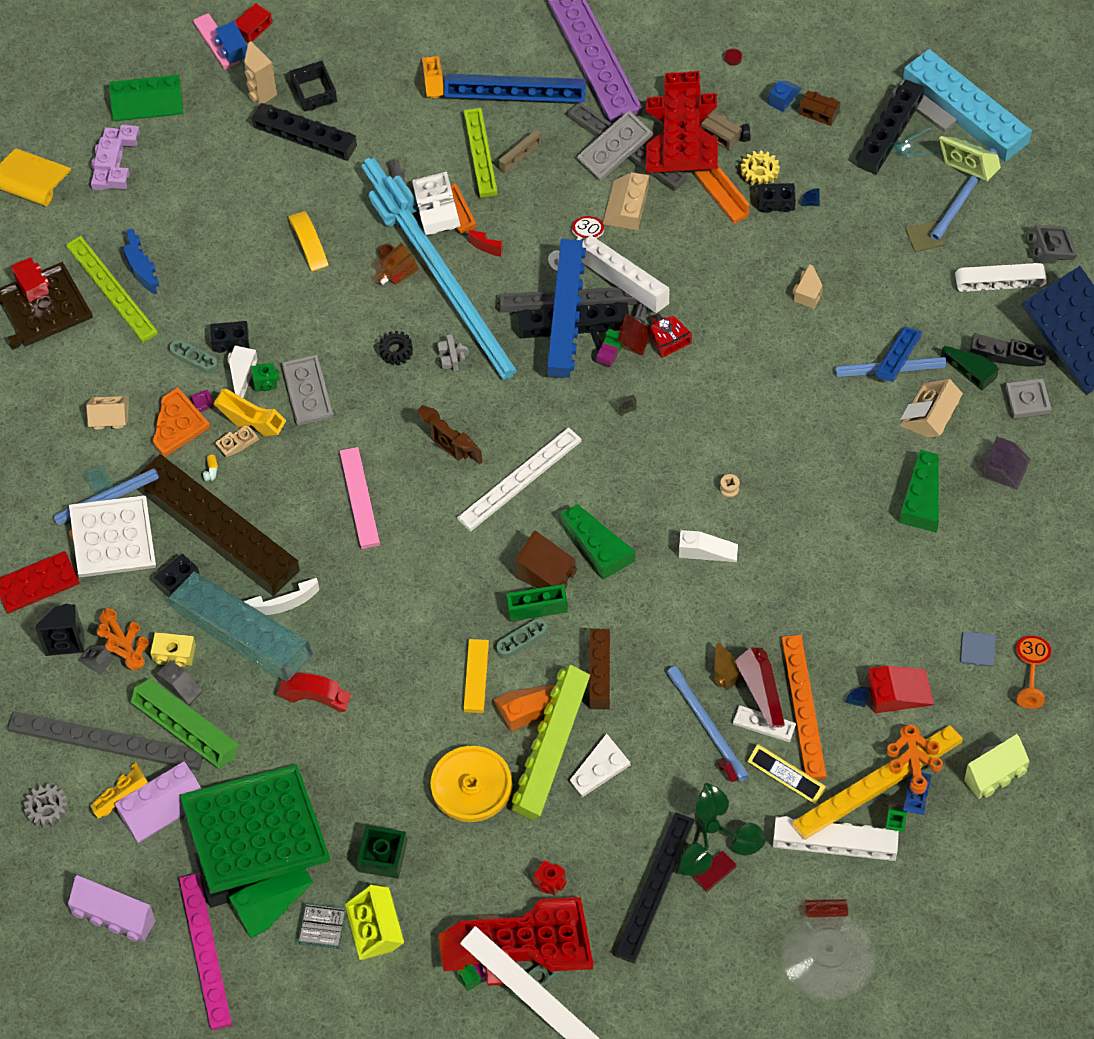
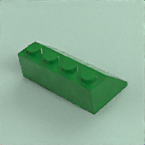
M179 75L109 82L114 122L183 114L182 86Z

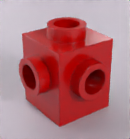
M546 860L543 861L534 874V884L546 894L550 893L555 896L558 891L564 889L567 883L564 869L560 865H553Z

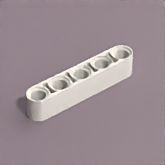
M1041 263L960 268L955 272L957 288L960 292H963V290L1013 289L1020 286L1021 288L1036 287L1037 285L1042 287L1047 283L1044 265Z

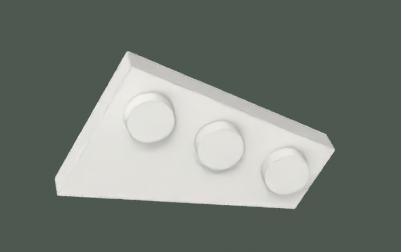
M606 734L570 779V784L582 798L628 768L630 761Z

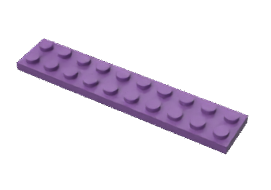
M547 0L609 122L617 121L628 110L634 115L643 113V108L587 1Z

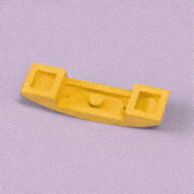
M306 211L288 216L303 248L311 272L328 267L322 245Z

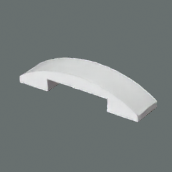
M314 578L299 583V591L263 602L261 596L243 601L245 614L272 615L291 610L305 603L319 591L318 580Z

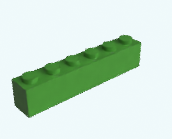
M150 678L134 688L131 699L132 704L216 767L221 768L235 758L239 746L236 741Z

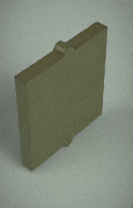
M936 221L906 228L909 236L908 241L911 242L915 252L945 246L943 237L939 241L930 237V234L937 225Z

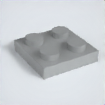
M1043 378L1006 383V391L1014 418L1051 414L1052 409Z

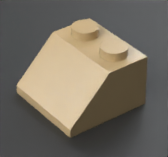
M129 396L91 397L86 405L88 427L104 429L105 426H112L114 429L123 428V425H126L128 422Z

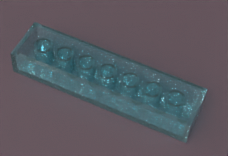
M195 571L168 598L176 613L287 682L313 655L308 640Z

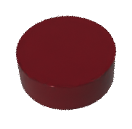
M729 49L725 52V62L728 65L736 66L741 63V51Z

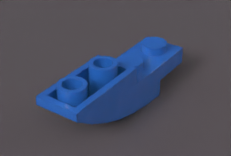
M129 229L127 234L130 244L123 246L127 263L140 284L152 294H157L156 287H159L157 276L152 274L155 272L154 263L149 262L148 255L144 256L143 249L139 250L138 246H141L139 235L135 236L134 229Z

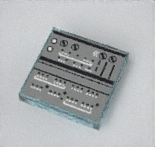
M306 903L298 939L299 945L340 949L347 913L346 908Z

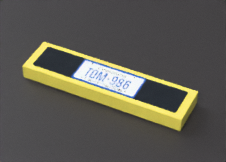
M757 744L747 761L814 804L819 801L827 787L760 744Z

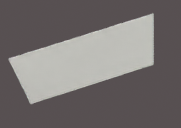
M933 400L909 404L900 420L925 416Z

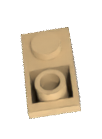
M809 264L807 270H803L800 276L801 281L795 285L793 294H795V302L815 309L822 295L823 285L813 265Z

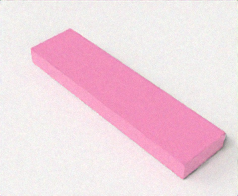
M209 13L193 20L194 25L224 70L240 63V61L229 64L227 58H223L220 50L221 46H217L214 39L217 25Z

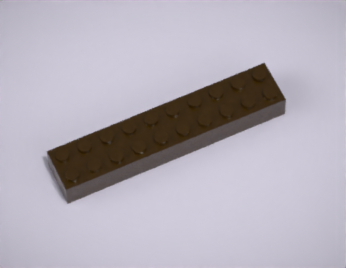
M159 454L138 474L140 475L155 469L159 478L137 488V490L144 496L146 495L149 500L273 597L300 571L298 560L163 455Z

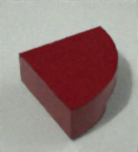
M723 758L717 761L718 767L721 771L725 770L727 779L733 783L738 780L730 761Z

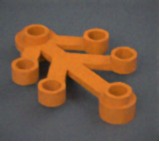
M111 608L103 610L99 616L102 624L99 625L96 632L99 636L109 639L105 644L106 649L125 658V664L131 670L136 671L142 668L145 664L142 653L149 645L148 639L139 637L136 641L137 648L135 652L131 647L134 636L139 632L140 626L135 622H131L127 627L128 632L125 637L116 622V612ZM108 626H111L115 635L110 632V628Z
M905 725L900 730L901 737L897 742L888 745L887 754L890 757L898 756L899 750L905 744H908V750L898 760L891 761L890 771L894 774L900 773L902 767L910 760L913 772L910 789L915 794H922L926 791L927 780L922 776L919 760L930 766V769L935 772L942 769L943 761L940 758H931L919 750L916 743L927 749V752L931 755L938 754L940 745L936 741L929 742L920 736V730L916 726Z

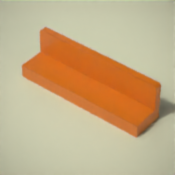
M719 166L718 169H704L695 172L694 176L733 224L749 217L750 204Z

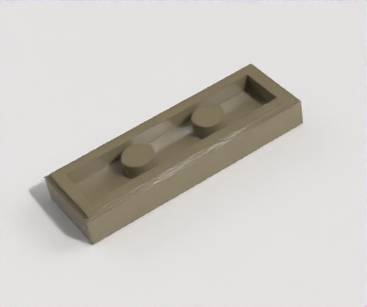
M536 129L500 158L499 170L502 173H506L541 144V132Z

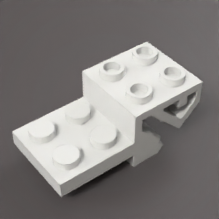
M447 172L412 180L425 235L436 234L447 229L452 230L460 226Z

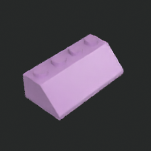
M182 762L114 804L117 813L136 841L140 843L184 816L185 812L180 794L200 790L201 787L186 763Z
M76 875L68 903L73 916L79 919L83 917L90 919L92 924L99 927L102 924L115 934L120 932L126 934V937L134 942L138 940L145 941L155 923L150 905Z

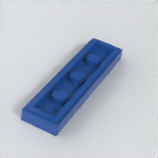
M904 326L876 371V377L894 382L921 338L922 331Z

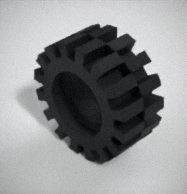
M390 331L389 336L384 334V339H380V356L382 360H385V363L391 362L393 366L394 363H397L398 366L400 362L405 364L406 359H411L413 346L408 334L404 336L402 331L400 334H398V331H395V334H392V331ZM394 344H399L403 347L398 352L389 350L390 346Z

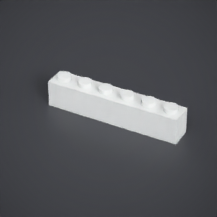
M592 235L583 240V248H586V258L582 259V263H585L589 268L655 313L669 304V287Z
M787 816L776 817L773 848L896 861L899 831L873 828L869 825L860 827L853 826L850 823H832L804 840L792 827V823L796 819Z

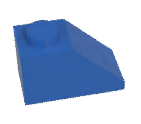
M787 80L778 81L769 92V105L784 112L801 91L802 87Z

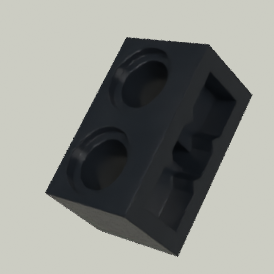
M794 183L758 184L759 211L766 213L772 211H795Z
M247 321L210 324L213 352L223 353L227 350H233L234 346L250 349Z
M182 553L154 577L155 585L170 600H173L175 597L181 596L185 588L190 584L193 585L198 581L200 576L199 569Z

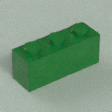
M564 584L506 593L510 622L568 612V601Z

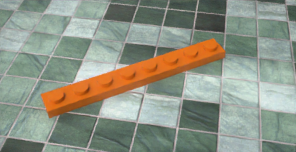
M802 635L782 637V645L804 772L816 780L826 779Z

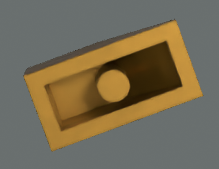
M718 642L715 650L714 681L719 687H724L728 691L742 680L743 676L735 663L736 659Z

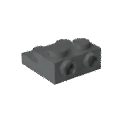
M1035 225L1028 235V241L1034 246L1033 255L1038 257L1039 263H1056L1058 259L1074 260L1077 256L1067 227Z

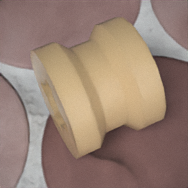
M727 474L722 477L720 486L722 495L734 497L738 494L740 485L738 477L733 474Z

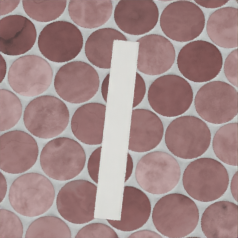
M476 926L460 943L565 1039H600Z

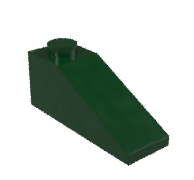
M949 346L942 347L941 357H945L949 365L981 391L997 378L999 368L987 358Z

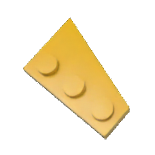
M136 762L131 766L133 770L127 776L122 774L117 779L118 782L114 788H108L90 805L98 819L108 815L115 807L114 803L148 783Z

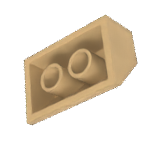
M249 42L244 62L245 75L247 76L246 83L249 88L248 95L253 102L256 101L260 105L261 102L266 103L277 96L272 62L252 42Z
M631 172L614 180L603 220L604 225L634 230L639 229L649 189V175Z
M951 379L923 383L912 404L933 400L925 416L903 419L900 426L927 438L940 436L948 420H950L955 407L959 404L963 393Z

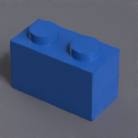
M235 21L215 28L216 36H214L217 46H221L220 50L223 58H227L229 64L245 59L247 44Z

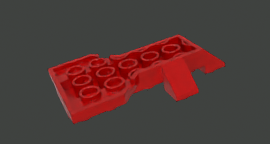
M700 71L665 73V100L664 96L646 98V112L664 123V131L647 143L646 172L718 169V139L701 129V121L717 108V93L701 94Z
M581 897L540 899L535 904V907L523 917L501 918L499 915L477 916V920L460 921L438 935L443 971L464 970L465 965L482 964L460 944L475 926L514 962L536 961L551 972L590 970L594 966ZM485 966L488 986L505 985Z

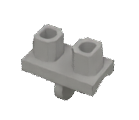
M452 334L447 335V340L438 342L439 354H450L449 356L441 357L442 369L453 368V372L459 371L457 358H460V361H464L465 357L469 354L468 347L458 343L455 348Z

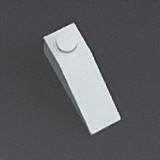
M234 346L233 351L228 355V363H230L235 394L244 398L252 376V366L256 365L258 359L256 350Z
M681 530L679 558L737 562L738 544L698 531Z

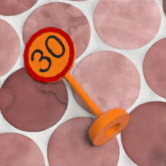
M1030 635L1021 638L1016 646L1019 658L1030 664L1029 688L1019 691L1017 703L1023 708L1038 709L1044 705L1045 695L1039 689L1034 688L1035 665L1047 662L1052 651L1051 646L1046 640Z

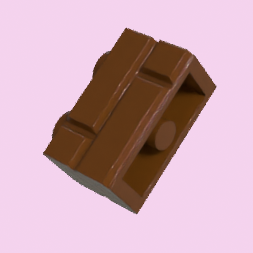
M807 90L800 103L799 115L832 126L840 111V102L833 97L828 98L822 96L819 92Z

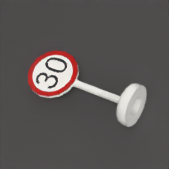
M583 216L574 221L572 232L578 237L576 240H585L590 235L598 238L604 232V224L596 217ZM559 250L553 251L548 256L550 266L557 271Z

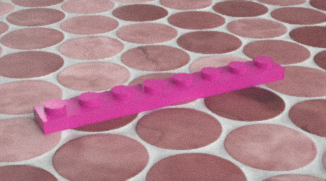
M200 874L181 877L179 880L211 1030L232 1026Z

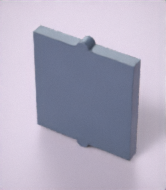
M963 632L961 663L974 664L977 667L979 665L993 667L996 635L982 634L981 632Z

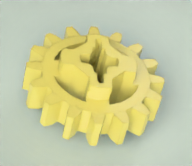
M760 150L759 154L753 151L752 156L747 154L746 159L743 158L741 164L742 177H745L746 182L751 180V185L755 183L768 184V181L773 183L774 178H778L780 170L779 161L775 160L774 155L770 157L769 152L763 154L762 150Z

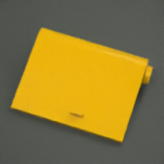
M15 148L0 163V190L43 206H48L53 197V189L69 174L71 168Z

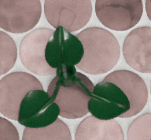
M710 783L704 784L703 790L696 802V813L700 816L699 824L703 828L701 832L703 833L704 847L700 843H694L685 850L678 867L680 875H702L711 867L712 855L707 852L709 849L707 833H715L720 829L734 838L732 848L740 855L754 854L766 842L762 829L755 823L749 822L741 825L737 830V835L720 825L716 818L727 812L729 800L721 789Z

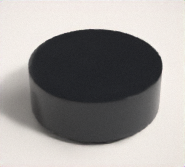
M742 124V141L748 142L750 141L749 124Z

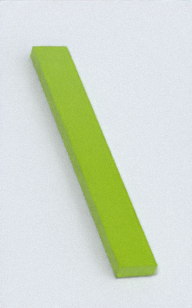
M82 236L65 244L66 248L142 343L158 334L155 327Z

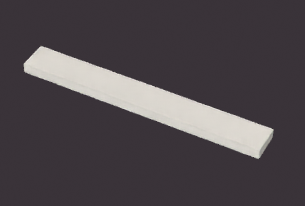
M568 427L457 517L458 521L471 532L581 442V438Z

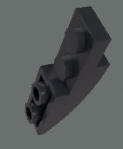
M974 333L972 336L970 352L986 356L989 361L1024 367L1045 366L1047 348L1012 339L1009 343Z

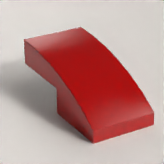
M468 230V240L471 245L488 254L502 256V241L487 239L486 232Z

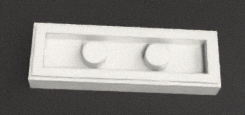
M740 705L733 721V725L787 742L791 741L796 727V723L784 719L785 726L770 728L762 712Z

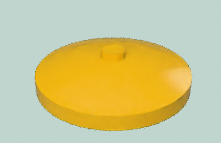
M464 746L454 749L439 760L432 772L431 791L436 805L447 816L458 821L478 822L496 815L506 805L511 795L512 778L507 763L496 752L485 747Z

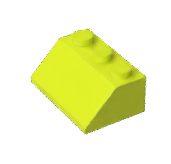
M370 885L345 904L359 960L393 952L404 944L389 887Z

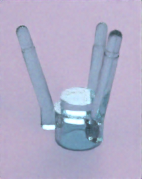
M928 127L912 137L896 143L900 156L905 155L906 158H910L912 156L941 153V150L912 152L914 150L912 141L932 130V127Z

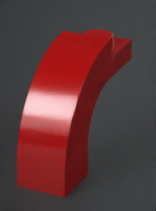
M294 673L282 677L277 695L292 703L303 699L316 700L339 712H345L351 693L338 687L339 683L332 679L315 674Z

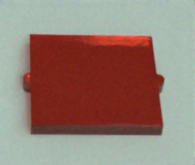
M625 314L623 324L620 326L621 331L618 341L635 353L643 356L646 345L649 343L650 328L629 314Z

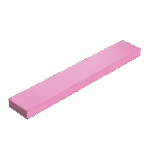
M359 448L341 450L342 465L361 549L380 546Z

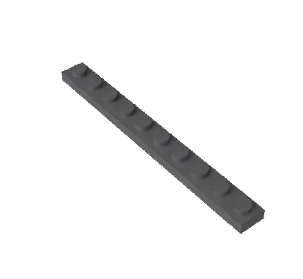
M15 711L8 727L9 732L172 766L185 762L189 769L197 771L200 770L204 758L194 749L185 746Z

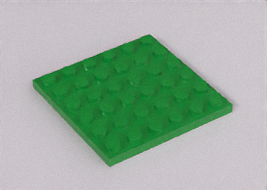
M297 764L180 794L181 803L210 894L330 862L329 852Z

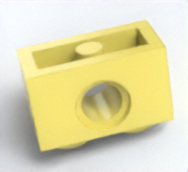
M155 632L151 649L153 662L159 665H166L172 660L180 667L192 666L196 647L194 636Z

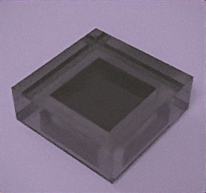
M634 395L617 400V412L620 416L636 410V398Z

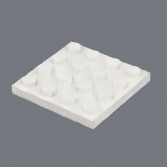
M146 495L69 505L78 578L156 568Z

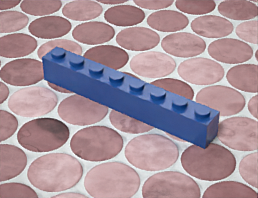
M446 74L444 97L585 102L586 79Z
M561 239L548 359V376L570 378L571 371L575 370V360H572V354L576 355L577 350L574 338H578V327H575V324L580 319V311H577V306H581L582 296L578 294L579 290L583 289V279H580V274H584L585 263H582V259L586 258V248H583V240Z

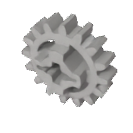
M47 784L46 788L39 785L38 791L32 789L33 795L26 796L28 802H24L26 808L24 811L29 821H34L35 826L42 823L43 828H46L47 823H50L53 827L54 821L60 823V817L67 816L65 810L69 809L67 803L69 801L64 791H59L56 785L53 789H51L50 784ZM34 806L37 808V813H35L33 810Z

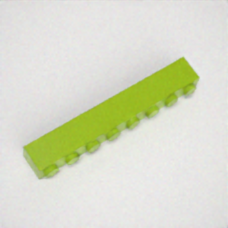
M572 665L561 668L557 674V684L550 693L551 701L544 710L546 715L538 727V737L532 743L531 749L533 751L526 760L525 773L519 779V790L512 799L514 804L511 810L531 820L541 816L590 678V674Z

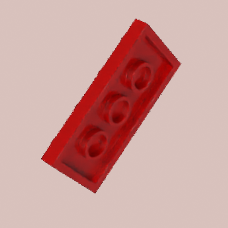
M66 551L0 577V598L9 614L77 586L80 582Z

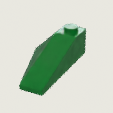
M306 869L275 876L248 886L229 897L230 903L252 939L268 930L281 914L283 915L287 908L309 888L313 880Z

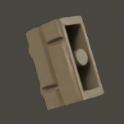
M712 112L701 124V129L717 138L718 144L727 150H731L742 137L740 125L727 120L722 114Z

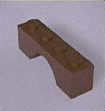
M590 629V709H610V629Z

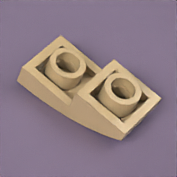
M244 426L234 434L229 432L215 443L224 455L228 457L242 451L258 441L259 438L249 426Z

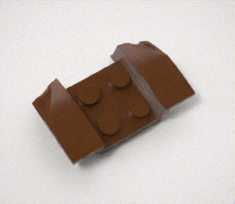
M421 405L417 410V414L424 422L430 425L432 441L457 461H460L462 458L467 459L471 457L479 465L483 463L481 450L466 433L460 434L457 430H452L443 419H440L437 410Z

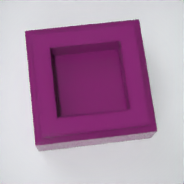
M208 390L190 396L193 405L199 412L215 407Z

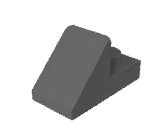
M89 646L77 661L101 675L113 660L108 656L111 652L105 646Z

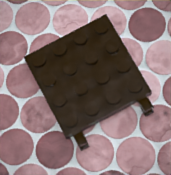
M63 262L41 270V275H45L48 279L49 286L47 288L49 294L31 302H28L17 281L0 288V304H3L18 332L16 335L7 337L12 350L20 347L21 343H24L25 346L31 345L93 318L92 312Z

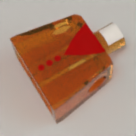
M400 243L380 262L383 272L377 275L376 279L381 285L390 280L396 286L419 271L413 254Z

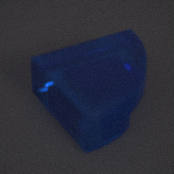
M819 188L808 191L802 198L801 206L820 205Z
M870 687L854 689L847 696L846 703L865 707Z

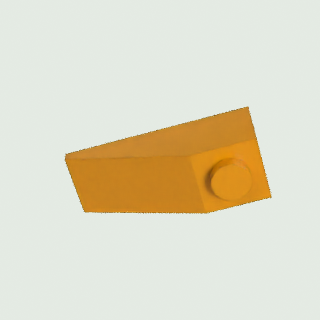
M439 56L422 58L427 97L438 98L440 95H444Z

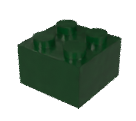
M366 825L357 859L358 871L399 879L407 846L406 832Z

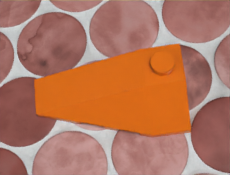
M556 684L510 691L493 699L511 732L546 715L544 710L551 701L550 693Z

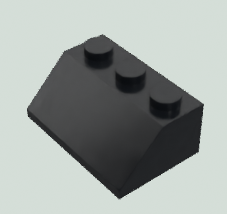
M75 604L55 606L36 624V631L45 656L85 652L84 630Z

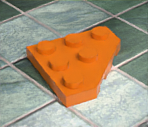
M178 387L162 397V406L158 415L153 444L166 457L211 428L210 423Z

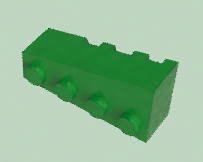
M920 449L899 523L937 533L939 524V454Z
M576 504L561 512V524L602 580L635 562V550L580 505Z

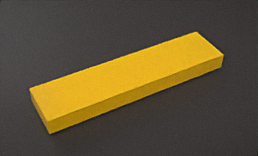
M469 639L464 712L484 713L489 640Z

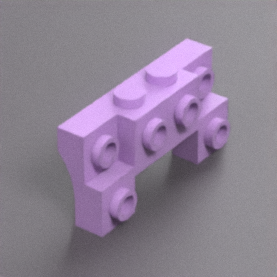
M121 125L120 129L105 128L103 137H100L99 144H96V157L92 159V169H94L91 182L92 190L127 189L126 179L130 177L129 169L119 168L124 150L123 146L137 147L136 138L140 136L139 126Z

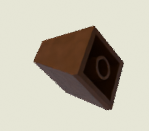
M535 530L515 559L516 579L535 588L564 584L566 590L568 579L573 578L577 571L575 558Z

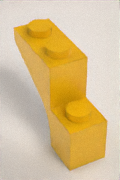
M222 389L213 403L237 427L252 425L264 437L278 435L286 422L275 409L257 407L227 389Z

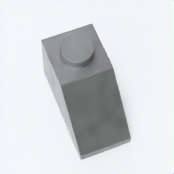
M172 660L157 673L160 684L188 705L202 693L200 687L188 673Z

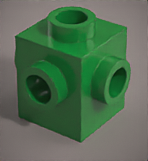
M274 363L252 366L255 392L277 389V381H280L279 370H275Z

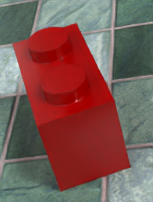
M256 3L251 8H248L240 18L235 20L243 39L247 43L253 42L273 24L271 13Z
M31 257L11 265L13 276L28 302L49 294L47 288L49 286L48 279L45 275H41L42 271L39 264L34 263Z

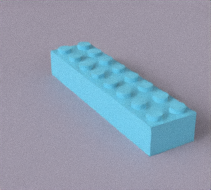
M930 49L904 68L903 81L906 79L924 86V95L955 117L957 119L956 123L988 149H996L998 157L1004 162L1030 143L1032 130Z

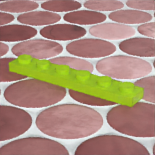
M482 109L464 110L480 198L497 196L496 181Z

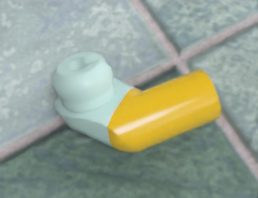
M215 455L207 456L209 471L203 472L204 481L206 482L209 480L213 481L216 478L218 464Z

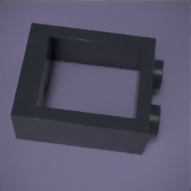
M323 61L289 71L291 83L304 112L337 102L335 87ZM322 78L328 91L305 98L299 85Z

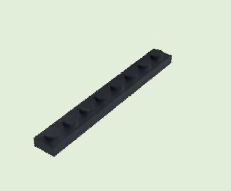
M675 812L616 951V957L634 964L636 963L693 827V818Z

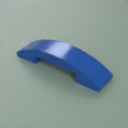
M922 773V776L927 780L926 791L922 794H915L911 791L910 784L913 774L910 775L903 811L924 815L931 780L930 774Z

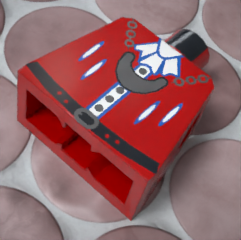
M656 314L651 318L653 325L650 328V336L661 358L692 343V333L675 316L663 319L660 314Z

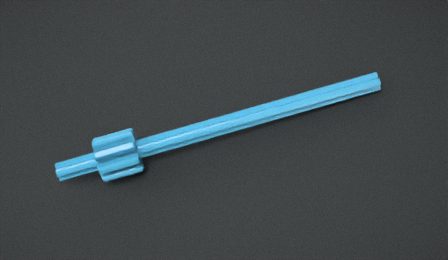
M375 158L364 160L365 163L361 167L376 188V190L370 191L369 198L385 224L389 227H392L394 224L402 227L501 378L505 380L506 378L513 377V374L517 372L516 368L412 215L413 212L418 211L419 207L416 198L400 176H396L394 179L391 176L387 177Z

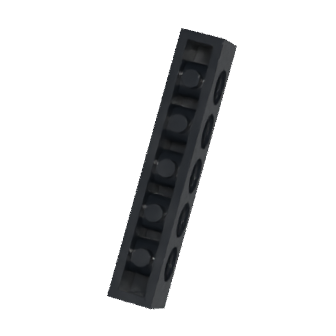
M905 79L903 84L897 87L895 97L890 99L887 110L882 112L879 123L874 125L871 136L866 138L863 149L859 150L856 155L858 168L874 175L878 174L923 100L924 86Z
M261 102L252 116L253 128L345 161L350 159L357 147L356 135L350 132L341 131L335 127L290 113L287 110L276 108L270 104L267 105Z
M628 302L577 306V311H580L579 322L575 324V327H578V334L607 332L608 329L621 331L629 330L630 328ZM554 308L517 311L520 339L551 336Z

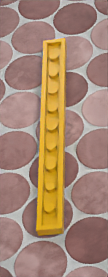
M949 725L926 739L929 742L936 741L939 743L938 754H929L927 749L919 744L917 748L931 758H939L960 745L963 738ZM909 760L898 774L892 773L890 771L891 762L887 763L793 821L792 827L804 840L808 839L913 774L911 761ZM919 760L920 768H923L927 765L921 760Z

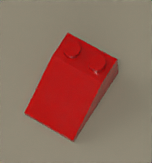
M898 666L869 668L867 681L875 714L934 705L926 669Z

